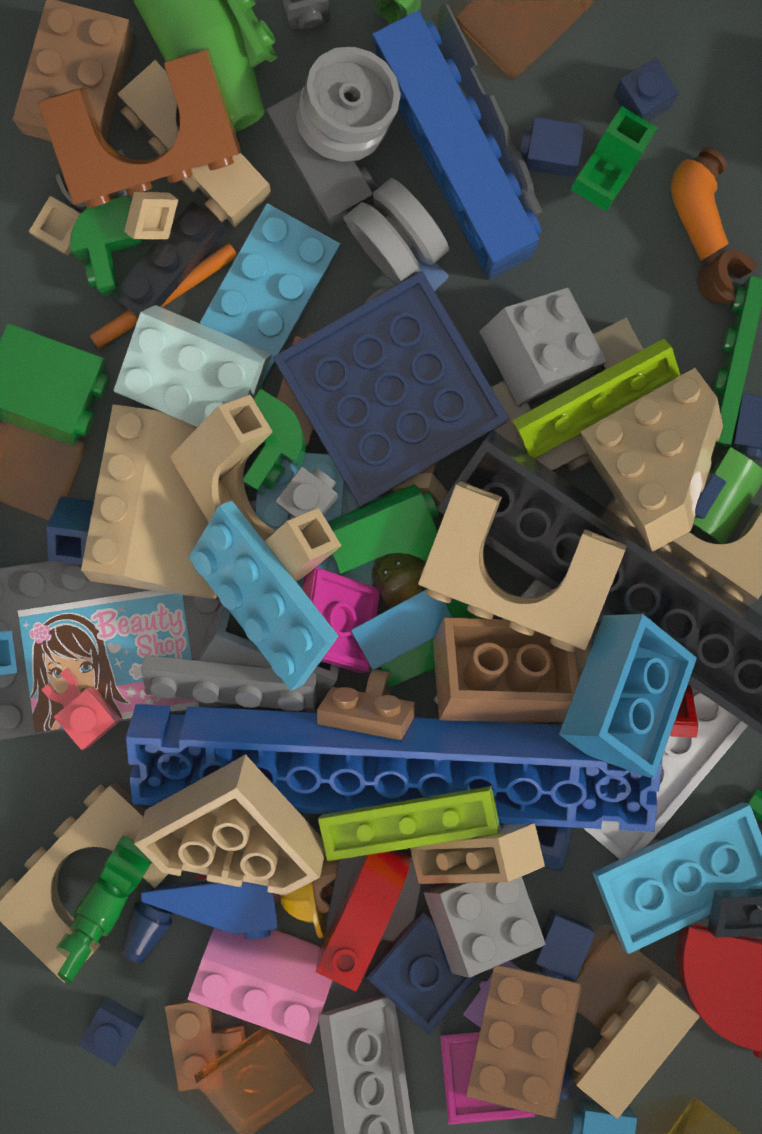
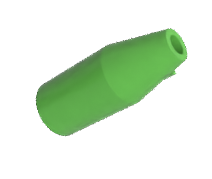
M133 0L165 62L209 48L235 132L251 126L264 115L265 111L254 67L264 60L272 62L278 57L272 47V44L275 43V38L271 30L263 20H257L251 9L255 5L254 0Z

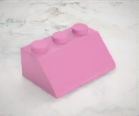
M214 928L188 1000L310 1044L319 1021L318 1014L322 1013L332 983L331 979L315 972L317 956L321 945L278 929L270 930L271 935L269 937L249 940L245 939L244 933L231 934Z

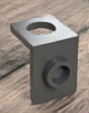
M282 0L290 30L298 28L311 29L321 25L323 22L330 21L328 0H303L292 3L291 0Z

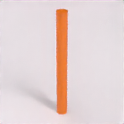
M226 244L199 262L161 307H164L235 260L237 253L231 244ZM126 311L92 333L90 337L97 348L101 349L134 327L138 319Z

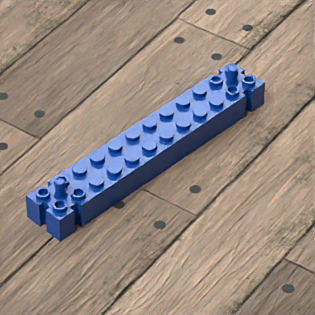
M147 704L135 705L126 735L128 764H134L130 775L132 804L155 805L240 757L247 755L299 813L328 814L492 786L499 824L535 823V826L601 829L602 821L619 822V830L647 832L655 831L657 814L656 792H659L662 759L655 778L640 775L586 755L559 735L562 725L444 721L429 718H413L402 740L318 725L317 713L187 706L186 713L178 715L171 713L170 706Z

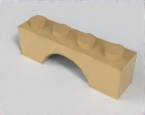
M154 60L118 93V96L124 107L120 110L121 115L136 131L140 127L145 129L152 137L148 144L160 156L168 151L177 139L180 128V114L167 72ZM241 153L232 156L234 163L229 166L210 171L208 164L192 168L193 176L181 180L192 192L199 188L209 199L204 204L212 215L221 222L227 219L234 227L239 225L272 195L269 183Z

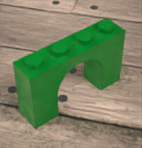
M413 484L327 521L341 544V547L332 553L340 573H345L392 553L411 554L427 562L438 533L433 519L439 517L438 510L430 493L422 495L418 487ZM452 598L451 603L445 602L453 618L481 619L480 616L467 610L468 606L464 602ZM434 638L380 666L382 671L391 672V677L387 682L389 687L435 668Z

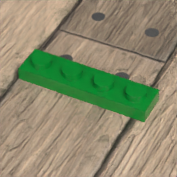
M750 276L742 284V287L736 286L734 290L735 301L730 306V311L736 312L733 328L727 327L721 346V351L727 353L724 369H717L712 391L718 394L717 399L723 423L719 441H716L714 448L724 449L732 443L762 307V278Z

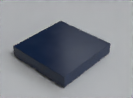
M420 910L414 920L400 933L364 976L429 1035L481 973L470 978L452 974L434 921Z

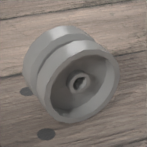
M357 47L334 48L320 55L310 68L305 85L298 98L295 117L299 133L309 147L323 157L336 161H357L374 153L383 141L389 125L398 111L401 94L397 77L385 61L374 53Z
M392 177L373 192V200L377 210L371 205L361 202L343 217L347 227L364 252L396 286L420 272L416 258L425 264L432 265L449 251L448 243L432 217L410 191Z

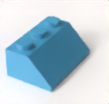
M644 614L604 615L559 735L588 756L646 777L655 778L697 657Z

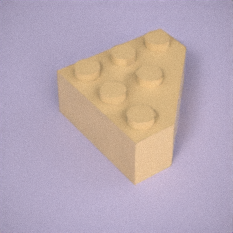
M696 368L581 431L590 461L652 552L691 531L696 515L695 507L699 494L703 492L712 464V452L716 441H719L723 428L717 396Z
M247 755L240 757L146 809L134 843L162 873L181 876L182 870L207 875V881L241 887L242 882L268 886L267 892L287 895L320 878L325 855L322 837Z

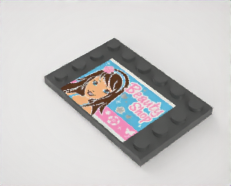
M56 561L0 568V631H12L17 673L0 676V740L64 730L54 718L64 708L63 705L50 700L41 689L47 684H51L56 692L63 694L68 688V683L60 673L66 668H70L77 677L81 692L87 688L95 687L122 718L121 721L131 720L136 704L170 706L172 714L186 712L187 706L213 708L233 705L220 702L202 703L198 700L173 697L163 699L154 695H146L141 672L145 655L199 661L207 628L222 606L218 596L215 600L91 582L81 571L82 565Z

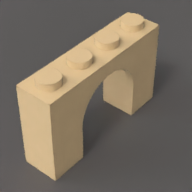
M251 395L219 405L171 454L170 458L208 522L219 505L233 501L298 583L340 548L341 544L319 508L286 521L277 530L270 528L260 520L252 509L246 495L243 482L244 467L249 455L273 431Z
M461 481L456 484L418 585L428 588L426 594L436 600L451 603L452 598L469 604L467 610L482 618L492 619L494 614L510 621L508 626L520 633L533 636L534 632L537 631L550 636V643L563 650L575 652L576 647L586 650L625 553L626 545L584 529L569 570L556 588L537 597L526 598L511 595L493 582L486 570L483 558L484 543L502 497Z
M614 496L607 509L635 528ZM762 503L757 507L735 542L712 544L700 540L690 532H687L662 546L747 606L757 601L762 594Z
M117 782L111 784L107 789L100 784L83 802L88 809L77 820L72 815L68 817L53 833L58 838L55 844L48 851L41 846L24 864L29 871L18 882L12 877L0 889V922L58 978H60L57 975L58 971L67 958L59 953L56 947L64 934L71 935L72 931L69 927L74 921V918L63 906L58 892V878L64 862L74 851L86 847H102L113 851L122 835L135 842L145 813V809L140 804H132V797ZM152 863L143 878L156 888L168 874L162 873ZM99 942L96 945H89L92 952L86 961L101 946Z

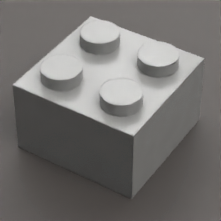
M569 288L505 307L479 331L518 406L580 384L607 362Z
M522 876L510 882L445 883L423 892L452 974L470 978L546 945Z

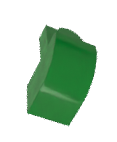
M621 106L570 190L607 212L628 180L658 127Z
M128 195L113 198L110 202L99 206L87 208L78 217L71 232V252L78 260L91 259V261L84 262L90 287L97 286L103 297L110 296L118 286L111 253L143 246L142 239H133L124 232L132 202Z
M260 389L253 400L273 433L260 444L264 448L245 475L243 482L248 488L262 496L267 488L273 490L281 480L286 469L281 466L284 460L300 469L305 457L306 440L294 412L286 404Z

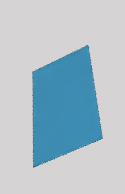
M426 589L352 629L351 631L372 670L434 638L443 619L453 618L445 602L428 596Z

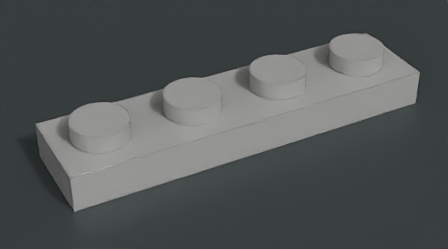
M144 656L141 672L146 695H154L163 699L172 697L191 699L202 703L238 704L247 708L266 707L283 709L288 712L304 711L315 713L317 703L315 673L309 676L304 685L291 691L272 668Z

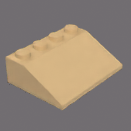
M113 404L81 571L91 582L216 600L217 594L203 576L196 571L193 563L188 558L209 522L170 458L171 454L197 428L196 426L160 411Z

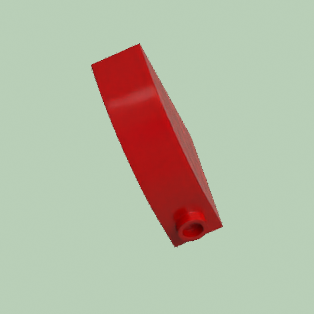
M395 850L363 856L317 956L316 973L357 991L404 886L412 861L411 854L402 850Z
M695 923L680 929L676 950L677 971L683 991L689 1002L702 1019L719 1035L739 1046L752 1049L753 1055L762 1059V939L750 936L715 938L709 932L707 926Z

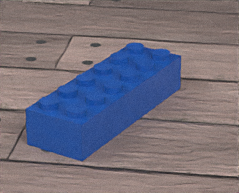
M418 10L373 33V53L385 61L397 77L401 94L398 110L486 278L490 280L533 257L540 240L537 234L542 232L533 211L531 209L525 211L519 201L518 196L522 193L515 176L511 171L505 174L498 158L502 155L492 134L485 136L478 123L482 117L476 102L471 96L465 98L458 85V83L462 82L456 64L451 58L444 59L438 47L442 44V41L434 23L431 20L425 23Z

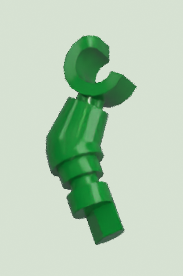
M122 835L104 864L99 878L73 912L75 919L69 927L72 931L71 935L64 934L56 947L58 952L67 958L57 975L68 984L72 983L92 952L89 945H96L101 936H108L119 919L128 895L136 889L152 864L147 856L134 844L135 842Z

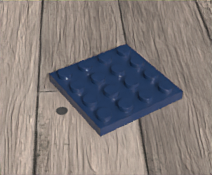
M423 271L273 357L277 367L359 507L368 504L510 420Z

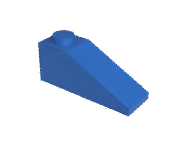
M204 879L158 885L156 888L148 886L141 892L142 902L231 934L244 933L245 939L269 937L271 935L270 930L278 929L279 918L276 894L267 892L268 886L242 882V886L237 887L210 882Z

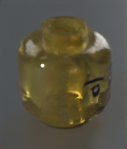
M392 553L377 558L372 568L371 578L387 606L393 608L428 589L418 585L426 565L425 561L406 553Z

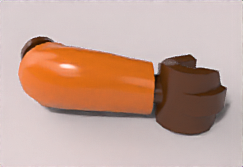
M705 147L694 160L686 159L678 165L672 175L670 189L677 213L700 261L705 258L708 261L701 267L698 273L697 284L699 291L711 303L728 305L735 301L732 279L727 269L740 279L751 273L757 267V264L742 251L734 249L725 250L724 248L729 243L722 226L714 194L717 191L716 180L719 174H722L727 168V162L719 151L712 147Z

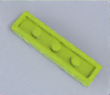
M663 338L512 420L524 452L535 459L581 434L582 430L681 376L672 346Z
M492 786L322 814L318 819L327 861L498 834L501 829Z

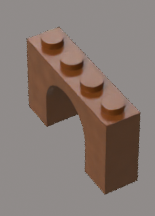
M209 48L167 60L164 63L179 109L180 128L174 145L168 151L155 158L145 160L132 159L121 155L106 142L99 129L85 86L45 98L38 102L73 205L85 201L87 208H92L110 202L112 200L110 193L126 189L128 196H130L134 192H144L151 189L150 181L167 177L168 183H173L193 176L191 169L208 164L211 171L234 163L232 156L238 155L241 149Z

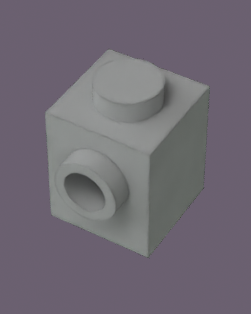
M301 467L275 502L293 518L317 508L320 509L325 517L339 497L337 492L332 489L336 482L316 467L312 473Z

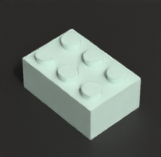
M155 305L140 312L114 392L198 427L217 406L251 395L254 399L259 391L272 354Z

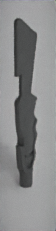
M442 4L440 6L437 29L442 44L438 47L445 60L451 58L456 64L462 79L459 85L467 97L471 96L474 99L481 113L482 119L478 123L485 136L492 134L502 155L498 158L505 174L511 171L520 186L522 194L518 196V199L524 210L531 209L537 217L543 213V209L535 195L534 183L520 151H516L513 145L509 128L494 95L485 93L473 67L478 65V62L450 6Z

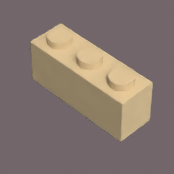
M535 823L500 825L501 829L498 834L410 848L418 884L510 882L545 867Z
M654 975L647 982L641 980L637 983L627 998L630 1004L620 1016L615 1013L607 1020L600 1031V1034L603 1036L593 1050L587 1047L578 1056L573 1065V1068L576 1070L573 1073L576 1086L616 1119L620 1117L700 1017L693 1007Z

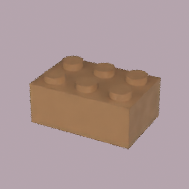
M46 0L13 116V121L22 134L51 141L38 102L45 98L85 86L99 129L107 141L119 98L118 93L121 91L136 37L129 19L58 0Z
M444 618L433 640L439 720L563 723L579 682L575 652L566 651L550 643L551 637L535 631L533 636L513 630L508 626L509 620Z
M500 965L495 966L466 1097L555 1119L581 993V985Z

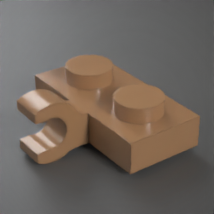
M374 669L370 673L365 693L357 692L355 689L348 687H331L317 709V724L402 740L414 718L415 702L391 696L390 691L386 690L391 672Z
M190 1000L167 1003L165 1011L179 1092L221 1085L223 1077L218 1050L232 1051L244 1048L243 1043L247 1042L244 1025L215 1030L210 1007Z

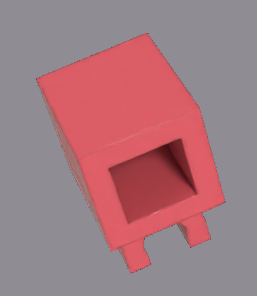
M66 668L60 673L68 683V688L63 694L56 692L51 684H47L41 690L50 700L63 705L64 708L54 718L78 747L84 750L91 747L118 724L122 718L95 687L87 688L81 692L77 677L70 668Z

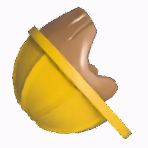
M324 855L320 878L287 895H279L281 905L291 916L304 922L314 923L318 938H324L326 934L325 913L329 911L330 906L323 898L333 893L329 883L336 879L340 859L327 861L326 855Z

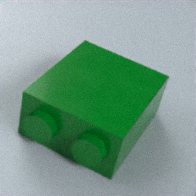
M8 323L0 340V420L76 447L80 435L86 437L91 429L94 420V412H91L96 397L100 399L104 397L110 382V375L107 374L104 358Z

